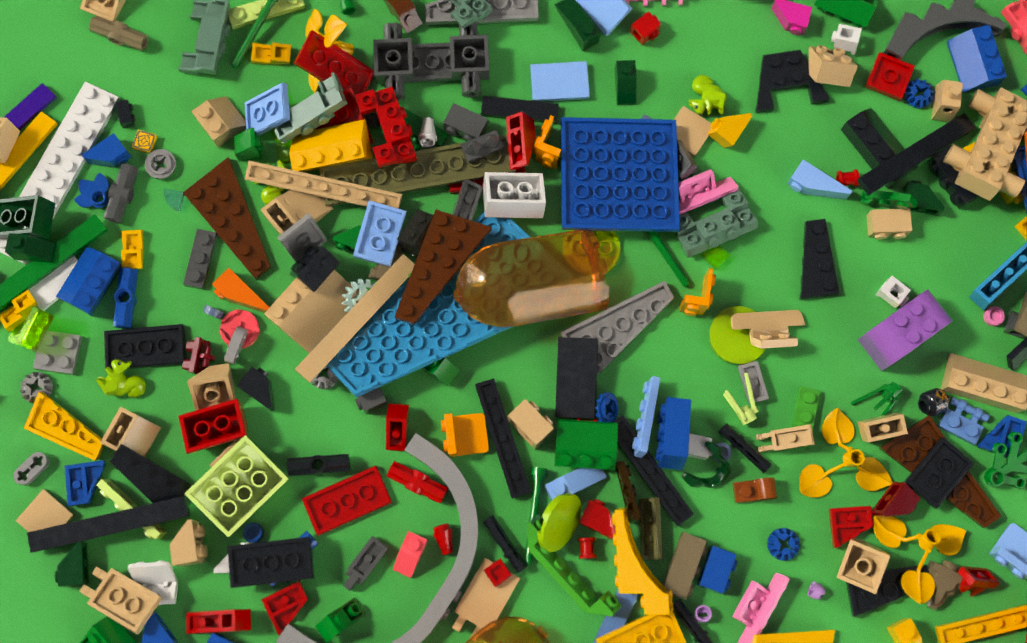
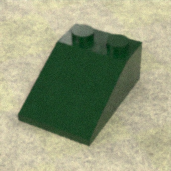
M39 195L0 199V239H8L9 233L28 234L49 240L56 203Z

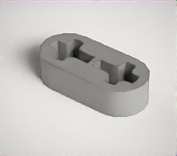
M237 326L226 351L224 361L233 365L236 363L247 337L248 329Z
M41 452L33 453L15 470L13 475L14 481L20 485H30L48 468L50 463L49 457ZM37 457H38V458H43V459L41 460V462L43 463L41 466H40V465H36V464H37V461H36V458H37ZM22 472L27 473V480H20Z

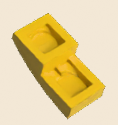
M272 42V45L252 43L251 63L264 65L290 64L291 45Z
M143 230L122 231V268L143 269Z
M29 290L12 299L13 306L0 314V321L8 332L20 325L37 306V302Z

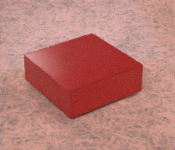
M501 558L484 569L494 587H497L512 576Z

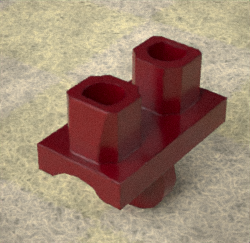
M195 337L194 340L187 341L186 351L192 353L191 359L183 361L182 369L196 375L209 366V361H215L216 356L211 355V342L203 340L201 337Z

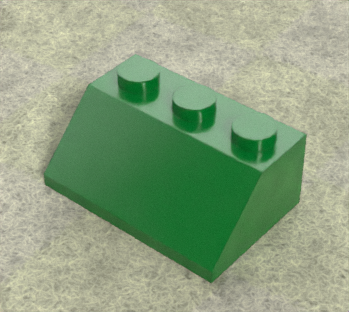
M816 0L814 5L822 12L828 11L833 13L838 19L852 21L851 23L857 27H867L877 7L878 0Z
M557 419L554 466L615 470L618 423Z

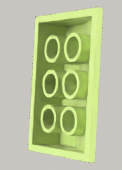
M245 435L184 494L229 537L288 480V477Z

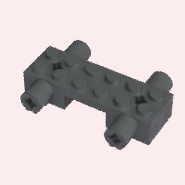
M477 21L465 29H462L459 24V36H450V43L412 44V38H403L402 25L397 22L387 23L383 26L384 39L373 40L376 84H385V88L393 86L397 101L405 98L404 83L461 81L462 96L475 98L481 95L480 80L490 79L488 35H478Z

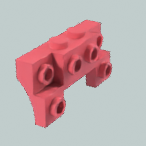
M1019 0L1006 6L1001 11V14L1012 27L1009 30L1012 37L1018 41L1027 55V0Z

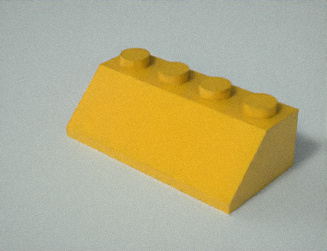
M363 119L317 129L311 134L305 136L299 134L294 137L289 151L292 170L307 172L373 158L366 120Z

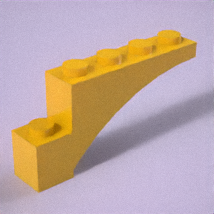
M618 508L612 514V523L616 526L613 544L617 546L614 564L615 567H618L615 585L619 588V593L643 594L641 596V608H644V615H669L673 611L672 590H667L643 561L632 536L628 509Z

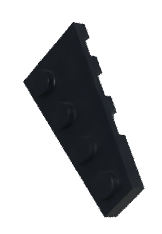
M826 220L806 221L804 224V251L799 300L838 295L839 288Z
M120 444L110 460L152 503L186 496L184 493L192 487V484L123 444Z
M927 565L922 566L921 573H929ZM918 566L885 570L877 594L846 582L852 617L907 595L902 588L901 578L906 571L913 570L917 572Z

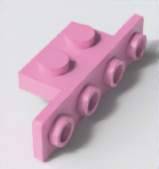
M711 169L679 182V215L739 190L738 185L731 177L715 182V176Z
M775 573L767 589L757 582L751 581L732 616L746 625L738 643H752L753 635L761 634L782 593L785 591L790 578Z

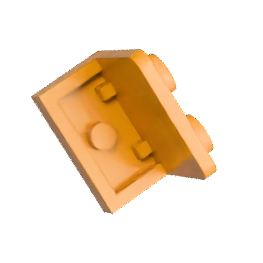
M552 115L549 120L545 119L542 125L541 137L538 136L534 144V154H536L535 161L541 163L543 167L557 169L560 162L561 149L547 144L554 126L555 116Z
M709 268L704 276L701 297L685 295L680 304L679 312H684L687 316H696V314L703 315L706 310H709V306L713 302V293H710L716 279V274H713V268Z
M452 413L444 414L445 420H441L442 432H446L447 440H443L444 452H448L449 457L488 452L486 421L483 413L453 416Z

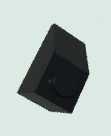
M251 367L237 386L270 411H273L275 408L271 381L267 378L269 374L260 367L257 370Z

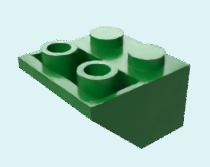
M106 616L90 628L80 643L136 642L121 624Z

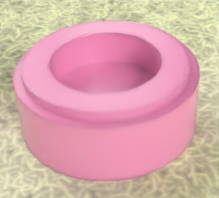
M992 306L985 310L983 319L986 324L995 327L1004 322L1005 313L1000 307Z

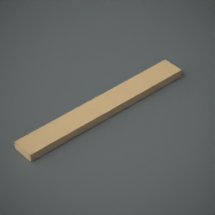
M248 161L245 180L366 207L370 200L400 209L402 194L254 161Z
M403 254L295 368V371L310 383L409 278L408 274L412 273L415 264Z

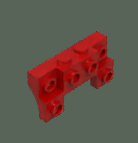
M393 86L376 92L372 89L356 94L355 98L361 115L377 112L386 140L385 144L372 148L378 167L400 163L406 164L417 160L410 139L413 133L410 124H406L404 121L407 115L404 106H399Z

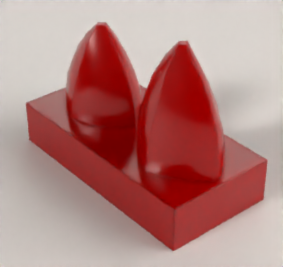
M962 566L958 571L962 577L960 592L971 589L970 596H975L986 588L996 589L1000 584L987 568Z

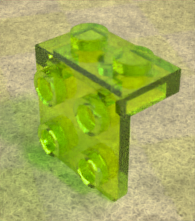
M33 306L28 317L11 331L8 341L37 352L54 316Z

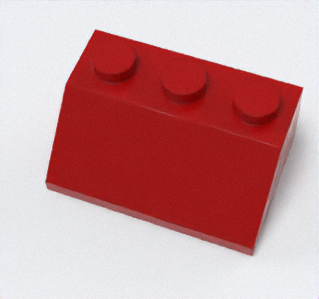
M238 399L178 416L187 454L243 438L245 435L247 436V421L243 405Z

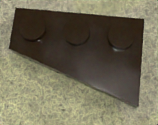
M624 461L616 462V472L625 508L628 509L629 523L637 522L641 519L639 504L636 503L635 487L633 484L631 485L629 479L631 477L630 467L625 465Z

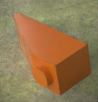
M230 268L212 283L216 288L213 292L221 300L225 297L231 303L263 313L270 308Z

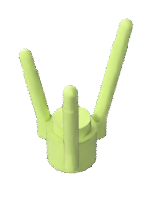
M748 373L744 375L751 407L748 404L739 407L728 390H725L723 394L743 425L754 421L757 418L755 413L758 412Z

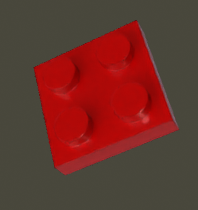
M879 52L865 88L901 101L915 66Z

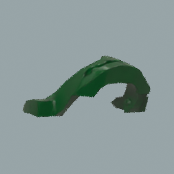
M706 441L704 444L713 453V457L722 462V467L716 469L717 473L711 478H698L684 472L682 475L683 480L691 487L702 485L713 488L724 483L731 473L730 463L721 456L723 451L721 447L710 441Z

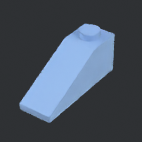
M802 160L787 183L795 192L807 195L846 200L852 192L851 189L805 160Z
M578 468L546 484L544 488L552 501L559 494L564 495L569 492L576 494L607 478L603 469Z

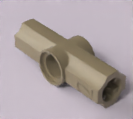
M99 16L92 17L90 21V32L103 36L116 45H126L139 51H143L148 45V35L135 31L120 21L112 22Z

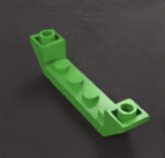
M537 514L527 523L529 552L584 612L612 617L622 605L609 590L597 599L594 593L586 587L579 576L566 565L562 558L555 552H549L539 545L537 534L539 530L541 531L544 519Z

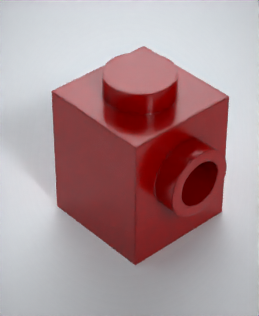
M648 11L631 25L630 33L643 46L649 40L653 41L660 34V20Z

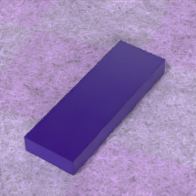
M41 83L3 118H7L21 130L57 97Z

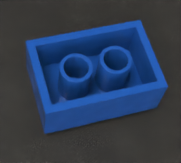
M667 397L665 404H661V409L658 412V423H660L656 436V441L659 443L655 452L658 468L682 470L687 461L691 415L690 399Z

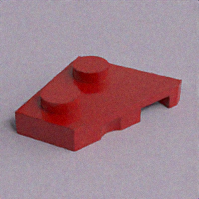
M871 506L829 509L833 548L840 547L850 539L873 527Z
M300 580L262 598L264 607L278 636L281 635L287 624L294 619L308 600Z

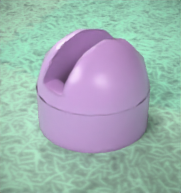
M814 581L809 586L807 595L816 600L822 599V595H825V588Z
M700 605L696 608L694 615L698 622L706 623L710 620L712 612L708 606ZM698 614H707L708 617H698Z

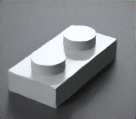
M758 361L739 365L737 368L748 404L750 405L751 403L745 373L749 375L755 403L768 400L769 396Z

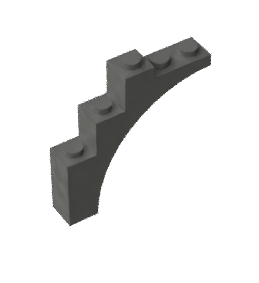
M953 0L949 9H946L941 4L932 2L922 19L918 18L915 14L905 12L883 53L902 60L906 52L923 38L951 29H973L990 25L993 36L998 37L1005 29L1007 23L1003 22L1000 18L985 13L982 9L973 7L976 0Z

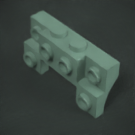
M193 0L194 7L190 18L191 20L201 21L195 45L196 53L182 52L183 57L179 71L199 75V72L216 75L218 62L221 60L222 54L226 52L225 39L230 33V25L227 24L230 3L229 0Z
M450 0L457 7L450 13L451 18H454L461 25L462 29L478 20H484L492 13V7L485 0Z
M334 72L325 81L318 82L321 93L315 92L292 108L289 105L290 120L275 127L274 130L280 142L285 144L299 134L303 136L311 134L314 129L327 124L330 119L335 117V111L348 104L342 92L344 89Z
M740 190L722 197V202L726 209L701 220L693 222L687 212L679 215L680 230L675 233L688 258L758 228V220L749 209L748 201Z

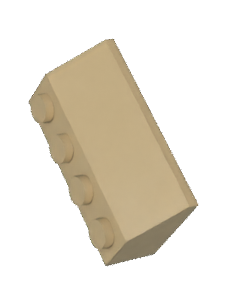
M949 353L941 389L944 392L1014 413L1026 410L1027 375Z

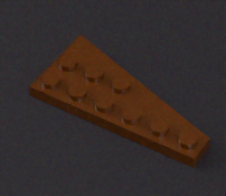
M228 157L185 190L183 194L257 280L271 269V265Z
M435 210L395 314V319L415 325L429 308L431 302L442 292L444 286L451 281L475 248L477 249L484 237L490 233L492 227Z
M930 415L908 428V434L896 436L879 448L910 473L940 437L945 438ZM969 471L945 499L982 528L987 527L1001 517Z

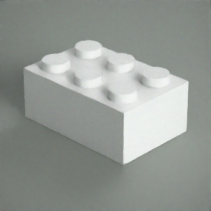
M485 172L483 182L485 217L543 218L546 206L543 173Z

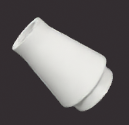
M429 117L423 119L418 136L420 144L424 147H432L437 141L434 120Z

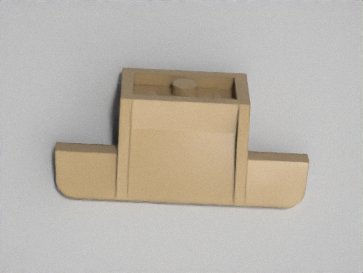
M799 310L736 313L731 317V328L734 330L749 329L751 345L761 349L798 346V338L790 336L788 326L805 325L802 313Z

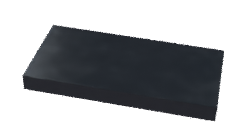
M177 324L104 331L105 369L110 367L113 370L111 362L115 359L125 362L131 361L132 364L128 369L183 364V361L186 359L185 325Z
M558 337L555 417L596 419L598 338Z
M311 537L227 546L230 588L314 579Z

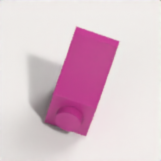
M774 0L771 9L784 30L794 35H804L808 27L812 7L787 0Z

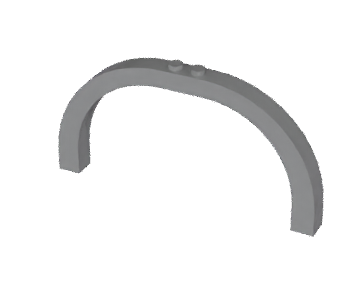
M415 433L405 448V452L433 470L449 488L457 504L460 516L461 539L454 566L424 614L408 632L391 643H422L441 619L445 621L451 611L448 607L452 601L456 603L462 594L459 590L464 584L474 562L478 542L476 506L470 488L461 471L443 451ZM287 624L276 641L277 643H320L292 624Z

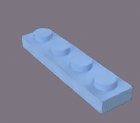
M652 376L643 386L645 396L639 407L641 417L636 423L638 434L632 444V448L635 449L634 456L642 458L647 453L660 384V378Z

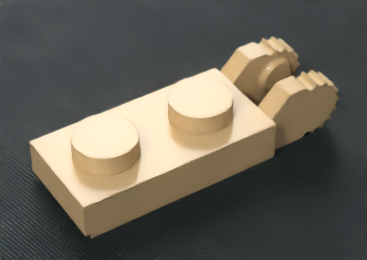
M811 424L773 430L770 433L756 435V440L772 438L773 444L758 447V452L780 451L815 445Z

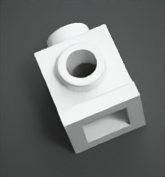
M839 24L838 30L833 31L831 42H834L833 48H841L855 55L862 28Z
M891 276L875 295L877 297L880 296L896 308L899 305L902 307L908 301L909 297L907 295L911 290Z

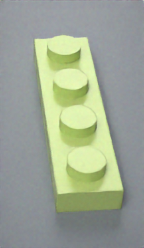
M258 0L231 8L229 10V18L232 28L236 29L254 24L268 0ZM279 0L278 3L275 2L266 20L305 9L303 0Z
M101 479L97 484L101 489L100 493L108 499L111 498L118 510L122 511L139 507L110 479ZM159 524L142 527L144 534L150 539H161L167 533Z

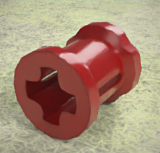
M854 169L852 172L837 171L836 181L844 186H859L857 179L860 176L857 169Z
M596 537L578 538L581 553L579 559L597 558L594 548Z

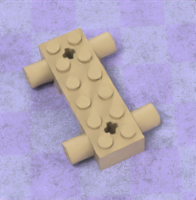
M1000 88L995 96H991L978 89L968 107L976 110L983 116L979 126L981 131L970 152L953 144L943 162L951 165L959 172L955 184L989 201L998 192H1004L1009 196L1016 197L1022 190L1025 180L1008 172L1020 141L1027 131V100L1003 88Z

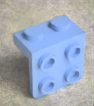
M1011 523L1007 526L989 555L999 565L1011 570L1015 577L1023 580L1027 579V532L1015 523Z

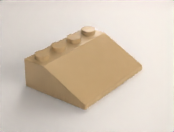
M335 270L315 292H312L296 278L264 315L305 351L310 353L348 313L344 312L347 305L341 304V302L346 301L342 294H347L348 292L345 287L351 288L352 286Z

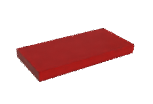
M311 30L294 64L321 82L331 77V73L334 72L338 76L344 91L354 88L356 94L365 92L374 76V70L335 44L330 48L325 47V38Z
M373 466L302 498L317 536L392 503L377 466Z

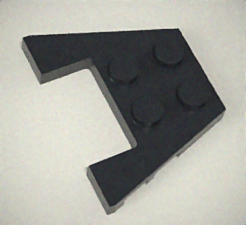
M801 50L763 55L756 113L773 111L774 105L771 92L807 87L811 105L829 101V96L822 84L815 82L809 75V63Z

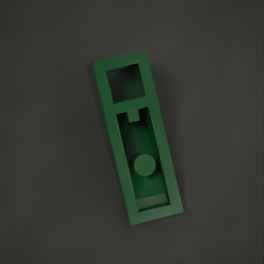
M562 0L555 4L556 9L582 51L599 43V30L589 15L575 0Z

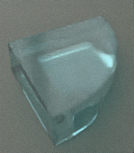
M164 189V197L168 205L180 212L184 199L183 192Z

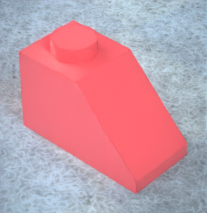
M408 531L393 570L412 578L428 540Z

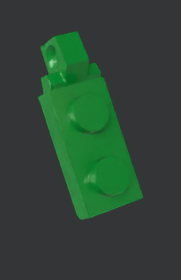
M878 190L869 196L863 191L860 200L862 204L868 206L877 204L888 208L891 205L907 210L908 207L916 208L917 201L911 194Z

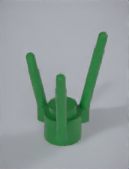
M895 382L889 385L884 384L880 388L852 401L851 405L860 403L883 392V399L874 407V410L889 402L890 404L881 416L887 415L899 401L903 390Z

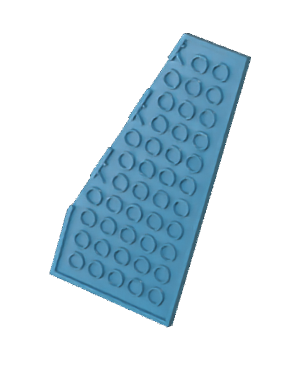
M484 212L474 222L490 226L492 230L468 257L469 263L462 266L451 281L444 286L442 292L431 302L429 308L415 325L395 319V314L409 280L408 278L326 366L355 397H359L531 319L574 281V277L510 218L485 217Z

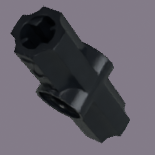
M349 454L288 458V476L350 472ZM317 460H322L324 463L323 468L320 470L314 469V463Z

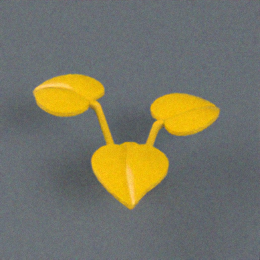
M313 9L306 25V38L309 32L313 30L325 38V47L330 48L335 44L352 56L354 52L353 44L337 41L347 23L338 16L331 15L326 22L324 35L319 31L322 26V15L319 10ZM309 74V84L315 93L319 89L318 82L320 80Z
M839 408L831 411L825 418L822 425V435L828 444L838 443L839 447L847 450L843 455V463L825 473L819 465H807L801 471L799 478V491L806 497L816 498L826 495L832 487V481L827 475L845 466H856L859 470L856 473V481L866 491H876L892 484L887 470L878 460L872 457H865L861 450H853L852 447L842 444L850 442L855 431L852 422Z
M875 515L873 517L874 533L877 539L886 547L897 548L901 541L908 542L918 539L919 546L925 550V553L917 567V572L913 570L906 571L901 578V585L905 593L917 603L924 604L928 602L935 590L932 576L926 572L921 573V568L928 554L935 546L938 552L943 555L953 556L957 554L962 547L966 530L952 525L938 524L926 530L923 535L918 533L915 536L904 538L907 529L900 519L894 516Z

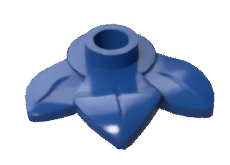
M98 173L94 182L79 180L81 194L74 201L84 208L94 206L100 209L106 207L109 202L107 193L109 182L103 174ZM99 197H103L101 202H97Z

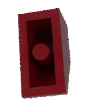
M892 482L871 513L877 516L910 514L916 509L917 503L921 498L906 483Z

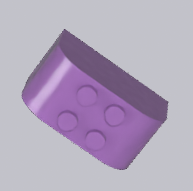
M927 289L860 337L858 341L880 370L883 371L953 320L929 289Z

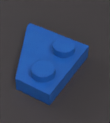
M1009 415L1004 416L977 445V448L994 453L992 450L993 445L997 442L1003 443L1007 446V452L1003 457L1008 458L1011 442L1008 440L1009 434L1011 432H1019L1024 435L1027 421ZM1001 446L998 447V452L1001 451Z
M101 460L65 466L67 504L69 507L91 504L97 484L106 466V461Z

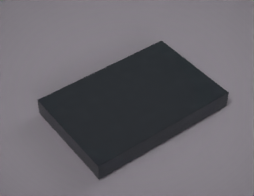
M940 437L905 479L904 483L930 506L937 509L974 463L944 437Z

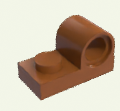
M774 477L733 482L735 503L777 498Z

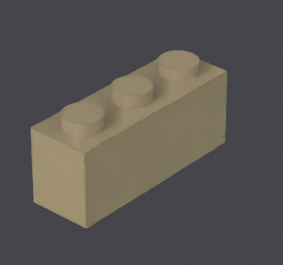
M685 532L680 534L662 584L667 590H672L673 596L683 600L687 596L690 597L693 592V578L698 577L701 566L698 565L700 558L705 557L708 549L705 546L706 540Z

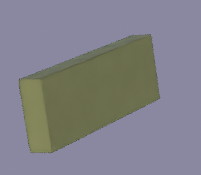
M660 498L639 499L642 559H663Z

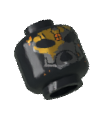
M930 389L920 395L918 407L922 413L936 416L948 409L949 396L942 389Z

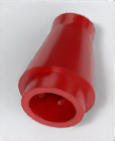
M449 523L433 527L434 532L432 534L442 555L454 552L452 528L449 527Z

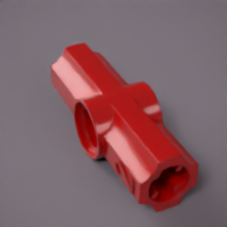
M396 461L393 462L387 473L388 478L404 485L406 489L420 496L422 494L441 504L448 491L447 487L431 480L424 473L415 469L411 470Z

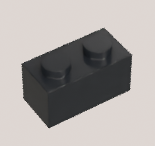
M128 100L116 102L119 122L122 128L135 126L134 121L136 119L132 113V110H134L132 103Z

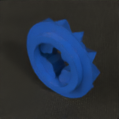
M918 78L908 83L904 97L911 106L925 108L933 102L936 91L933 90L932 85L927 83L926 80H919ZM918 90H919V91L925 90L924 93H923V96H922V95H919V96L917 95V96H915V95H916V93H917Z
M605 392L600 394L599 399L596 400V417H599V422H614L618 415V401L614 394Z
M787 528L774 530L767 541L768 550L771 555L782 561L794 558L801 547L799 537L794 531ZM788 539L787 545L791 549L783 548L780 550L781 543L779 540L784 541Z

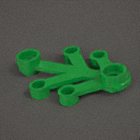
M1011 432L1008 436L1011 445L1007 462L1002 467L1003 455L1007 452V446L997 442L992 447L995 453L993 465L987 469L984 475L986 484L991 487H998L1005 483L1022 489L1026 485V480L1023 477L1006 476L1010 471L1027 474V465H1022L1027 460V449L1018 455L1023 435L1019 432ZM999 446L1002 447V449H1001L1000 452H998V447H999Z

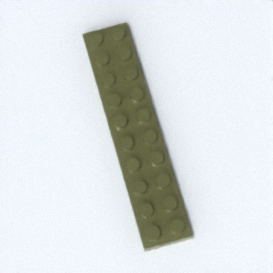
M507 135L499 136L504 146L503 150L468 163L461 148L462 143L415 151L417 160L406 164H392L379 168L376 158L319 168L320 176L398 194L463 183L465 179L470 181L484 179L485 172L516 173V170H510ZM324 197L325 206L348 203Z

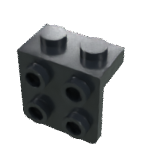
M310 246L303 254L305 257L301 261L295 262L290 268L292 270L290 275L298 278L312 292H315L340 264L322 246Z

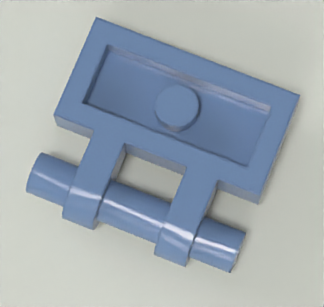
M952 397L949 404L955 406L954 411L947 409L943 413L937 427L971 445H976L984 428L977 424L978 419L986 422L989 415L984 413L983 409L979 407L974 408L968 405L967 401L963 399L959 400ZM965 411L971 414L970 420L961 416V412Z

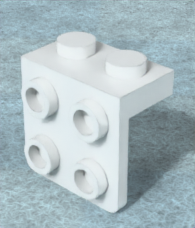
M160 560L153 563L136 562L135 564L128 565V571L133 581L162 597L158 605L176 604L178 580L169 562Z

